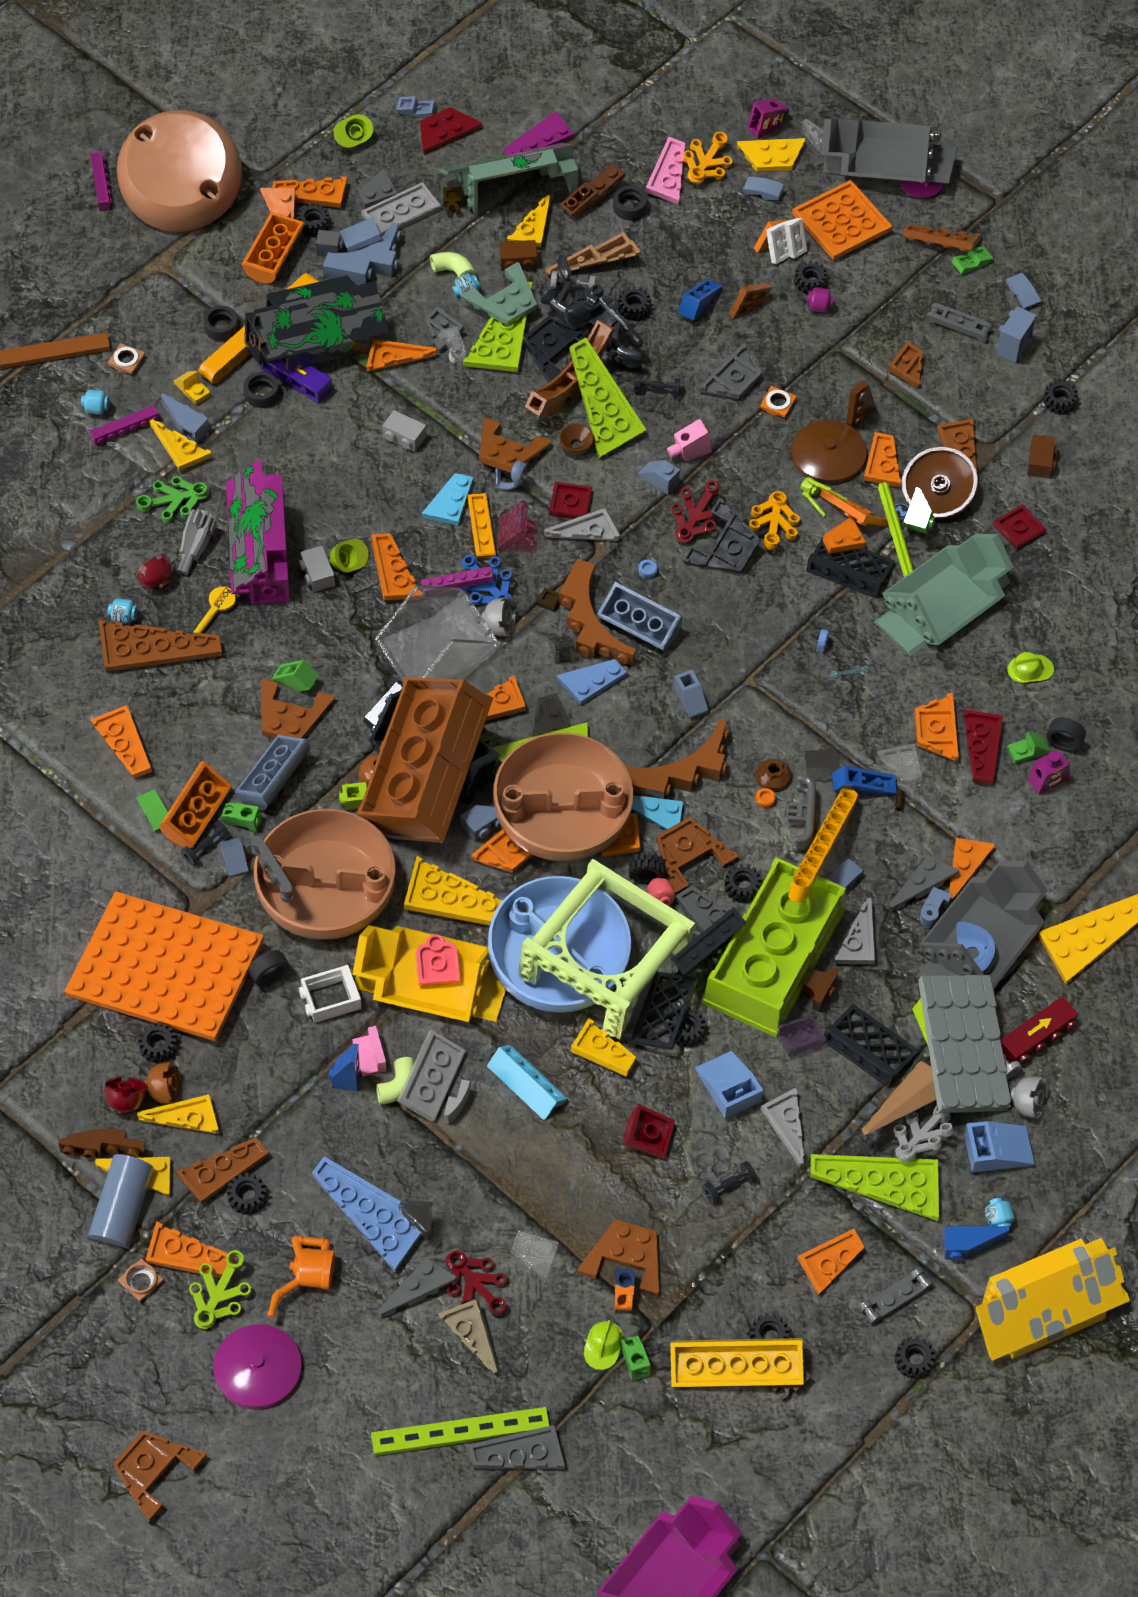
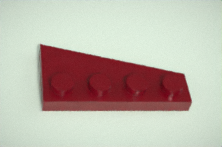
M964 709L963 716L972 782L992 785L1003 716Z

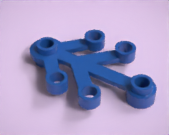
M466 555L462 559L465 571L479 569L475 556ZM497 556L489 560V564L494 571L495 582L460 588L462 592L480 591L490 592L493 595L481 596L480 593L474 592L470 595L473 605L488 604L497 598H510L513 601L512 596L508 593L510 581L513 579L512 572L509 569L501 571L500 576L503 580L501 591L496 587L499 568L502 565L500 558ZM505 574H510L509 577H504Z

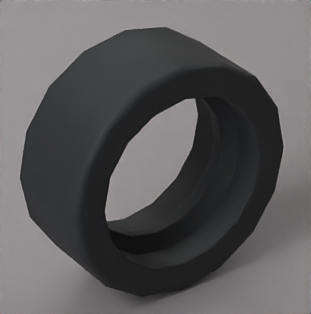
M625 186L618 189L613 198L614 212L618 217L625 220L641 218L647 210V195L642 189L635 186ZM632 198L641 204L634 208H628L621 205L620 202L624 199Z
M214 306L204 315L205 333L211 339L217 341L229 340L238 332L237 313L229 306ZM217 318H226L232 321L226 328L219 329L210 325Z
M256 372L248 376L244 381V396L250 405L265 408L273 405L278 400L279 384L272 374ZM260 384H265L272 388V391L266 395H255L250 390L252 387Z
M1065 717L1052 720L1046 733L1047 741L1054 748L1065 752L1080 750L1086 737V730L1080 723ZM1060 732L1066 733V734H1068V735H1070V736H1072V737H1067V736H1065V735H1062Z
M272 950L257 957L250 964L248 971L257 986L265 987L282 979L288 973L290 965L280 950Z

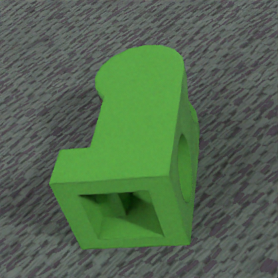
M226 803L221 815V821L224 824L246 827L252 832L258 831L262 820L258 806L240 803Z
M636 1335L622 1339L621 1347L627 1362L631 1381L650 1376V1363L639 1336Z

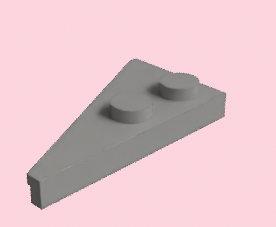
M605 508L544 529V535L547 538L620 540V535Z
M867 898V901L863 903L859 915L854 920L848 936L843 941L842 947L835 957V964H874L871 898Z
M794 1088L762 1105L761 1111L798 1166L801 1167L804 1165V1150L802 1147L797 1090Z

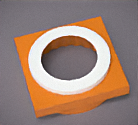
M771 386L760 404V408L773 416L785 418L791 410L796 395ZM781 396L786 398L787 401L782 406H775L770 402V397Z

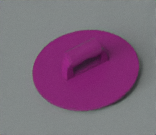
M900 181L906 193L919 198L934 196L943 187V183Z

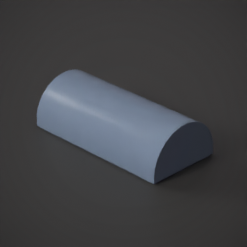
M617 582L613 584L597 613L598 617L663 651L667 650L674 642L683 620L681 615Z
M277 735L235 791L239 799L247 805L258 806L260 811L266 810L310 751L307 739Z
M113 1155L87 1238L129 1249L154 1171V1167L151 1164L127 1155Z

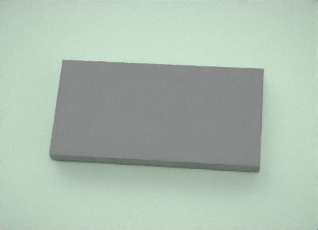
M422 182L362 210L361 215L365 220L374 218L382 237L392 222L399 223V229L440 211L441 204Z
M430 1030L397 1101L427 1120L435 1121L466 1050L437 1032Z

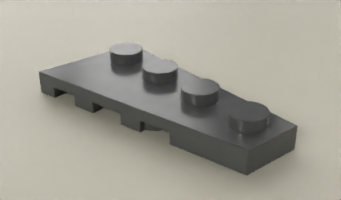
M554 1425L468 1445L473 1469H565Z

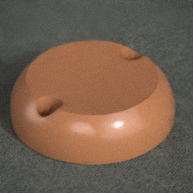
M188 110L162 112L141 122L127 136L117 160L118 185L129 209L148 225L171 232L196 230L217 220L232 205L240 189L242 179L240 155L229 133L214 119Z
M550 733L529 739L508 754L496 774L493 801L499 824L515 844L534 856L546 860L569 862L598 854L617 840L625 829L632 811L633 786L625 765L607 746L579 734Z
M317 809L299 813L281 822L264 839L265 844L291 883L293 899L290 902H283L281 900L280 889L277 884H272L267 868H262L259 862L260 857L256 856L254 882L258 898L264 910L278 925L305 938L331 940L357 933L378 918L388 905L393 893L396 869L393 852L387 839L372 823L347 811Z

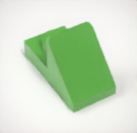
M1030 731L1027 732L1025 740L1009 744L1006 748L1014 765L1047 755L1051 752L1043 736Z

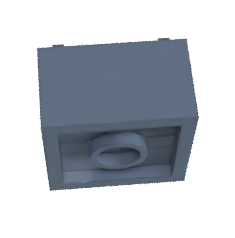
M1018 306L1015 310H1011L1009 319L1004 326L1001 325L999 328L1000 336L995 346L997 349L996 354L1016 363L1032 339L1037 315Z

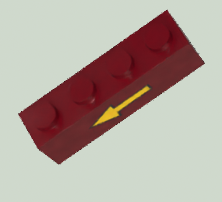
M1061 996L1000 1039L1002 1052L1006 1055L1007 1061L1010 1064L1015 1061L1024 1064L1030 1058V1055L1034 1052H1041L1050 1041L1055 1042L1065 1030H1072L1077 1024L1076 1021L1079 1013Z

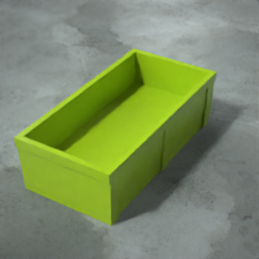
M775 857L771 864V869L748 911L742 916L747 923L734 934L715 970H712L708 977L702 1002L705 1006L776 1038L796 1003L806 978L812 968L814 969L846 910V888L818 876L804 902L797 903L792 901L788 897L793 877L799 867Z

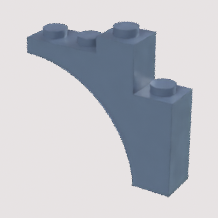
M392 222L387 232L382 236V239L366 248L348 253L328 252L323 264L324 278L333 279L348 275L355 284L361 285L367 283L368 279L371 280L373 273L392 277L394 270H397L399 260L396 259V243L400 242L401 239L399 223Z

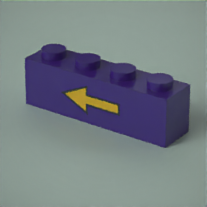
M280 360L260 365L262 370L272 374L275 378L318 404L332 391V378L328 374L317 370L313 365L290 371L285 369Z

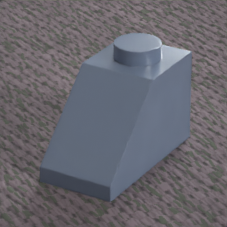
M666 460L649 462L638 473V476L668 495L679 484L680 469Z

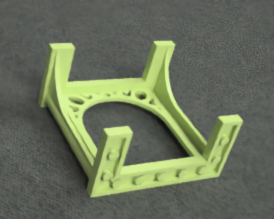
M592 859L588 864L585 876L532 939L527 937L522 943L518 975L524 981L536 985L540 980L541 968L546 972L554 974L561 982L568 983L580 994L590 997L594 1003L607 1008L603 1029L608 1035L620 1040L625 1034L628 1014L635 1000L671 953L676 955L691 942L695 923ZM598 888L604 892L608 888L668 926L641 962L625 973L601 975L590 972L575 962L566 946L565 934L568 925ZM558 937L561 941H555V938ZM553 947H558L562 949L563 952L558 955H554L548 950ZM621 979L626 980L625 982H623V985H624L623 987H622V984H621V982H620ZM608 981L615 983L617 987L615 992L606 988Z

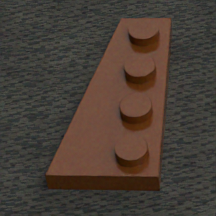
M910 224L903 229L902 235L908 237L909 240H924L927 244L938 243L946 248L957 247L959 250L966 252L972 251L981 241L982 236L980 233H975V236L966 235L967 232L964 231L950 233L948 229L932 231V227Z

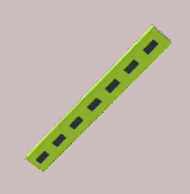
M546 1407L371 1432L374 1456L500 1438L547 1427L549 1422Z

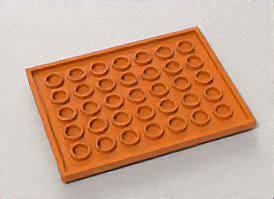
M115 891L64 993L65 996L153 1023L161 1022V1025L165 1023L173 1029L216 1041L249 973L248 968L256 959L265 938L262 934Z

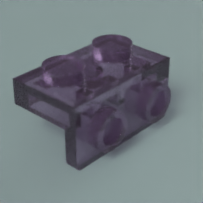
M815 1013L783 1023L777 1027L778 1040L787 1056L826 1044V1037L818 1026Z

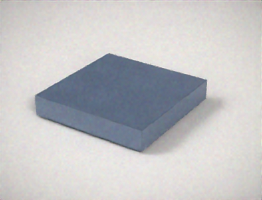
M373 217L340 231L348 252L356 251L382 239Z

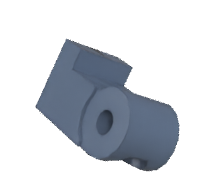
M936 887L932 888L921 910L920 923L923 927L932 928L937 923L941 908L948 909L952 894Z

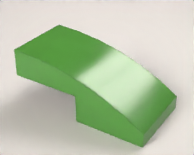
M982 246L973 248L966 255L955 256L952 263L961 274L987 265L994 258Z
M153 789L136 797V800L144 815L147 816L154 832L160 830V824L168 811Z

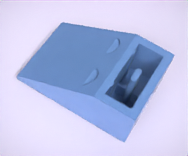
M732 1051L695 1067L696 1072L725 1119L762 1102L763 1090L753 1073Z
M990 1121L968 1123L966 1125L964 1137L972 1173L1035 1165L1026 1126Z

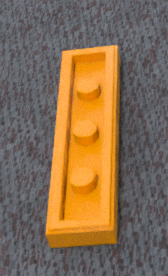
M486 493L467 495L476 559H490L496 556L487 495Z

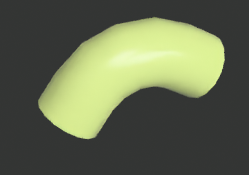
M442 252L430 255L431 266L435 273L450 270L454 271L458 277L467 273L476 276L472 264L467 258L458 253Z
M403 1057L394 1061L395 1078L390 1082L377 1084V1096L380 1105L398 1100L414 1065L413 1058Z

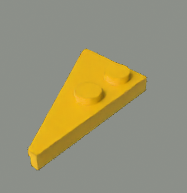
M546 195L545 198L541 199L539 206L535 210H531L524 218V221L516 227V231L507 237V242L535 240L536 247L541 248L550 204V195Z
M209 1094L137 1112L139 1121L213 1134L219 1133Z

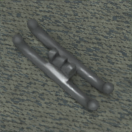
M798 775L797 781L801 783L796 784V789L807 794V802H790L788 806L789 816L787 821L794 824H805L804 835L793 837V842L795 843L791 847L793 852H803L811 846L815 812V782L809 776Z

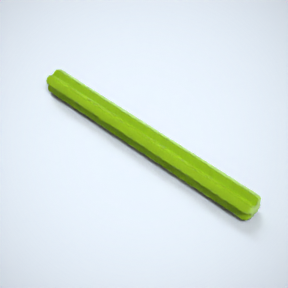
M884 482L879 484L878 490L903 576L905 577L913 571V566L889 484Z

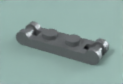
M938 303L932 304L931 312H928L925 317L929 323H938L970 335L979 342H986L988 333L993 329V325L987 321Z
M253 836L251 838L252 854L260 857L259 862L263 869L267 868L270 881L273 885L277 884L280 889L281 900L283 902H290L293 899L291 883L262 837Z
M918 1267L873 1298L862 1302L858 1308L868 1316L867 1320L873 1325L929 1290L934 1284L925 1277L923 1269ZM916 1280L920 1283L917 1287L913 1284ZM876 1306L879 1311L875 1312L872 1308Z

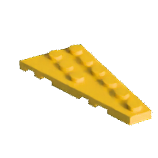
M417 856L404 909L490 926L495 911L502 900L494 897L495 894L489 891L486 893L478 889L477 885L453 873L448 874L440 870L438 866L430 865Z
M1138 894L1039 931L1038 937L1066 985L1091 962L1097 960L1115 945L1116 941L1122 936L1127 935L1134 926L1138 925Z

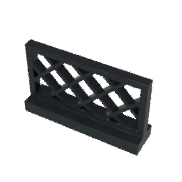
M822 537L815 551L808 558L806 571L877 598L880 588L891 571L895 560L863 548L849 550L852 553L846 555L843 552H838L840 556L831 557ZM823 554H825L826 557H827V559H826V558H823V557H820V556H818V555H823ZM865 556L868 557L869 560L861 561L860 557ZM848 559H856L857 563L849 564ZM843 561L845 565L836 562ZM878 563H884L888 566L879 568ZM873 565L875 569L867 571L865 566ZM855 568H861L862 572L855 570ZM878 574L880 579L873 577L871 575Z
M733 907L670 959L674 964L671 972L673 974L680 972L684 976L747 922Z
M659 971L654 974L639 994L624 1037L629 1047L637 1048V1045L674 1050L698 983L697 977ZM662 979L672 981V984L663 989L660 986ZM685 982L691 983L689 988L682 992L678 987ZM676 988L679 994L668 999L665 993ZM663 995L666 1001L656 1006L654 1004L655 999ZM682 998L684 1000L683 1005L675 1009L672 1003ZM670 1005L673 1011L662 1016L659 1010ZM657 1012L660 1018L649 1023V1016ZM676 1015L678 1018L677 1022L668 1026L666 1020ZM664 1023L666 1029L656 1034L653 1028ZM649 1030L652 1031L653 1036L650 1038H641L643 1033ZM668 1033L671 1034L669 1043L660 1041L659 1038Z
M852 1004L833 1024H830L825 1029L822 1039L827 1045L888 1088L919 1053L917 1048L855 1004ZM854 1012L860 1017V1020L850 1021L849 1015ZM847 1026L849 1033H843L837 1027ZM851 1026H862L863 1032L853 1033ZM866 1026H874L877 1032H867ZM882 1037H889L893 1040L894 1044H883ZM854 1038H864L865 1044H858L854 1041ZM868 1038H878L879 1044H869ZM885 1049H895L896 1056H886ZM899 1049H906L911 1054L909 1056H900ZM870 1050H881L882 1056H875ZM897 1061L898 1068L896 1070L893 1069L887 1062Z

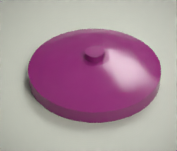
M264 1324L245 1326L231 1333L221 1343L214 1358V1376L221 1393L233 1404L252 1410L270 1408L286 1400L297 1387L302 1372L300 1352L293 1339L284 1331Z

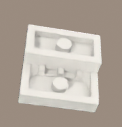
M802 218L792 219L766 230L772 263L777 264L788 257L796 258L807 252Z

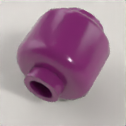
M815 287L812 291H809L807 305H809L812 311L825 313L829 307L832 308L834 297L831 296L830 290Z

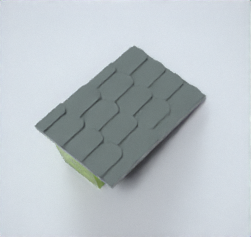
M990 975L921 976L918 980L921 998L912 1009L929 1047L938 1113L1007 1111L1011 1107V1098L1005 1074L1007 1070L999 1038L1000 1029Z

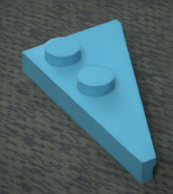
M633 795L632 810L637 813V816L665 830L680 823L683 801Z

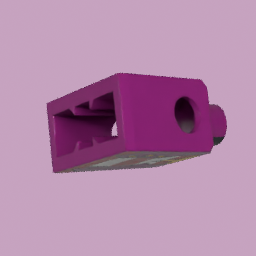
M775 98L754 102L747 128L756 138H760L778 129L781 126L783 116L789 114L788 106L786 104L781 105Z
M1059 750L1051 751L1048 755L1034 763L1027 780L1039 795L1070 778L1069 762Z

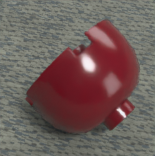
M166 553L160 554L162 556L160 559L154 557L138 568L139 574L134 573L136 579L145 588L156 589L159 587L161 590L170 584L169 580L174 571L173 565Z
M122 1077L110 1078L105 1082L104 1098L110 1108L121 1115H127L143 1105L147 1093L146 1084L143 1081L129 1077L128 1081H121Z

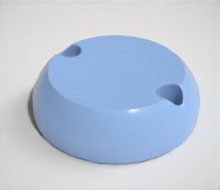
M550 876L527 882L512 891L501 902L492 918L488 934V952L493 971L502 986L512 996L533 1008L547 1012L562 1013L582 1010L596 1004L590 997L580 994L574 987L568 983L561 982L557 976L544 971L542 968L540 980L536 985L524 981L518 975L522 943L527 937L532 939L581 879ZM598 888L568 925L565 934L566 946L571 957L584 969L601 975H617L624 973L628 966L631 950L630 929L624 913L618 904L606 892ZM558 937L555 938V941H561ZM553 947L548 950L554 955H558L563 952L562 949L558 947ZM608 981L606 988L613 991L616 985L614 982Z

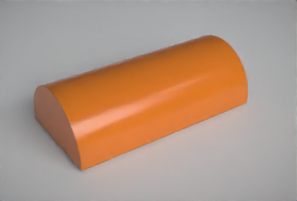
M271 212L242 262L244 272L257 282L272 283L302 232L304 222Z
M205 761L200 762L161 822V832L173 843L182 847L188 846L193 848L232 785Z

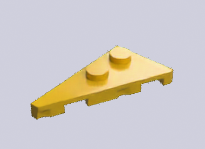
M150 420V426L179 471L212 457L210 450L207 449L205 451L198 447L196 442L188 440L175 430L172 432L166 429L164 424L159 421Z
M170 1157L138 1158L154 1167L148 1190L153 1189L162 1193L164 1197L170 1198ZM112 1158L95 1159V1164L103 1171L108 1172Z

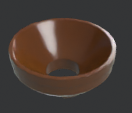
M577 423L564 427L559 436L561 447L571 454L587 452L591 448L594 439L592 431L587 426ZM573 442H579L581 443V447L574 448L571 446V444Z
M766 759L758 765L755 779L761 788H768L773 792H779L790 784L791 771L789 766L782 760ZM776 766L780 771L773 774L769 772L768 768Z

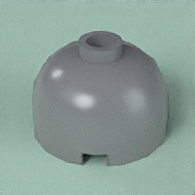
M510 598L494 599L488 603L485 611L482 612V622L485 623L487 630L496 636H511L509 633L514 632L516 612L512 613L511 607H514V603Z
M1028 1076L1021 1079L1011 1091V1099L1014 1100L1015 1108L1026 1117L1039 1119L1043 1115L1046 1105H1042L1044 1098H1048L1047 1080L1037 1076Z

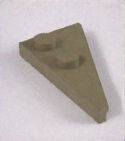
M475 1299L438 1313L439 1317L448 1324L451 1330L480 1358L488 1369L494 1374L500 1373L479 1300Z

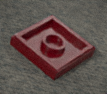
M555 482L549 516L575 519L587 515L592 487Z
M1023 504L993 521L995 529L1016 551L1045 534L1047 530Z

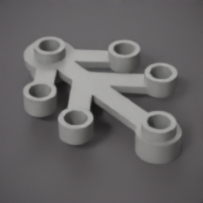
M936 1106L933 1116L921 1129L918 1125L919 1117L917 1112L907 1114L905 1117L907 1124L910 1125L913 1138L908 1143L905 1125L899 1124L894 1127L895 1137L898 1138L900 1144L895 1150L896 1156L902 1162H910L915 1159L916 1153L939 1149L942 1146L940 1137H948L954 1133L952 1124L946 1123L951 1119V1114L938 1113V1107ZM938 1123H943L940 1129L931 1131ZM928 1140V1143L919 1144L922 1141Z

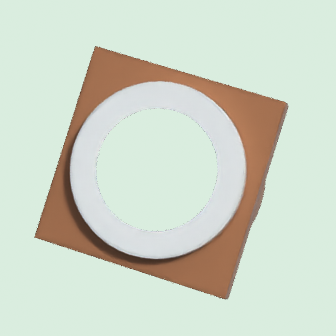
M120 343L107 364L121 373L133 374L139 368L145 352ZM123 353H131L134 355V359L129 363H122L118 360V356Z
M142 1258L136 1264L131 1265L118 1279V1282L139 1302L164 1281L155 1272L153 1267ZM144 1273L151 1279L150 1286L144 1290H135L131 1284L132 1278L136 1274Z

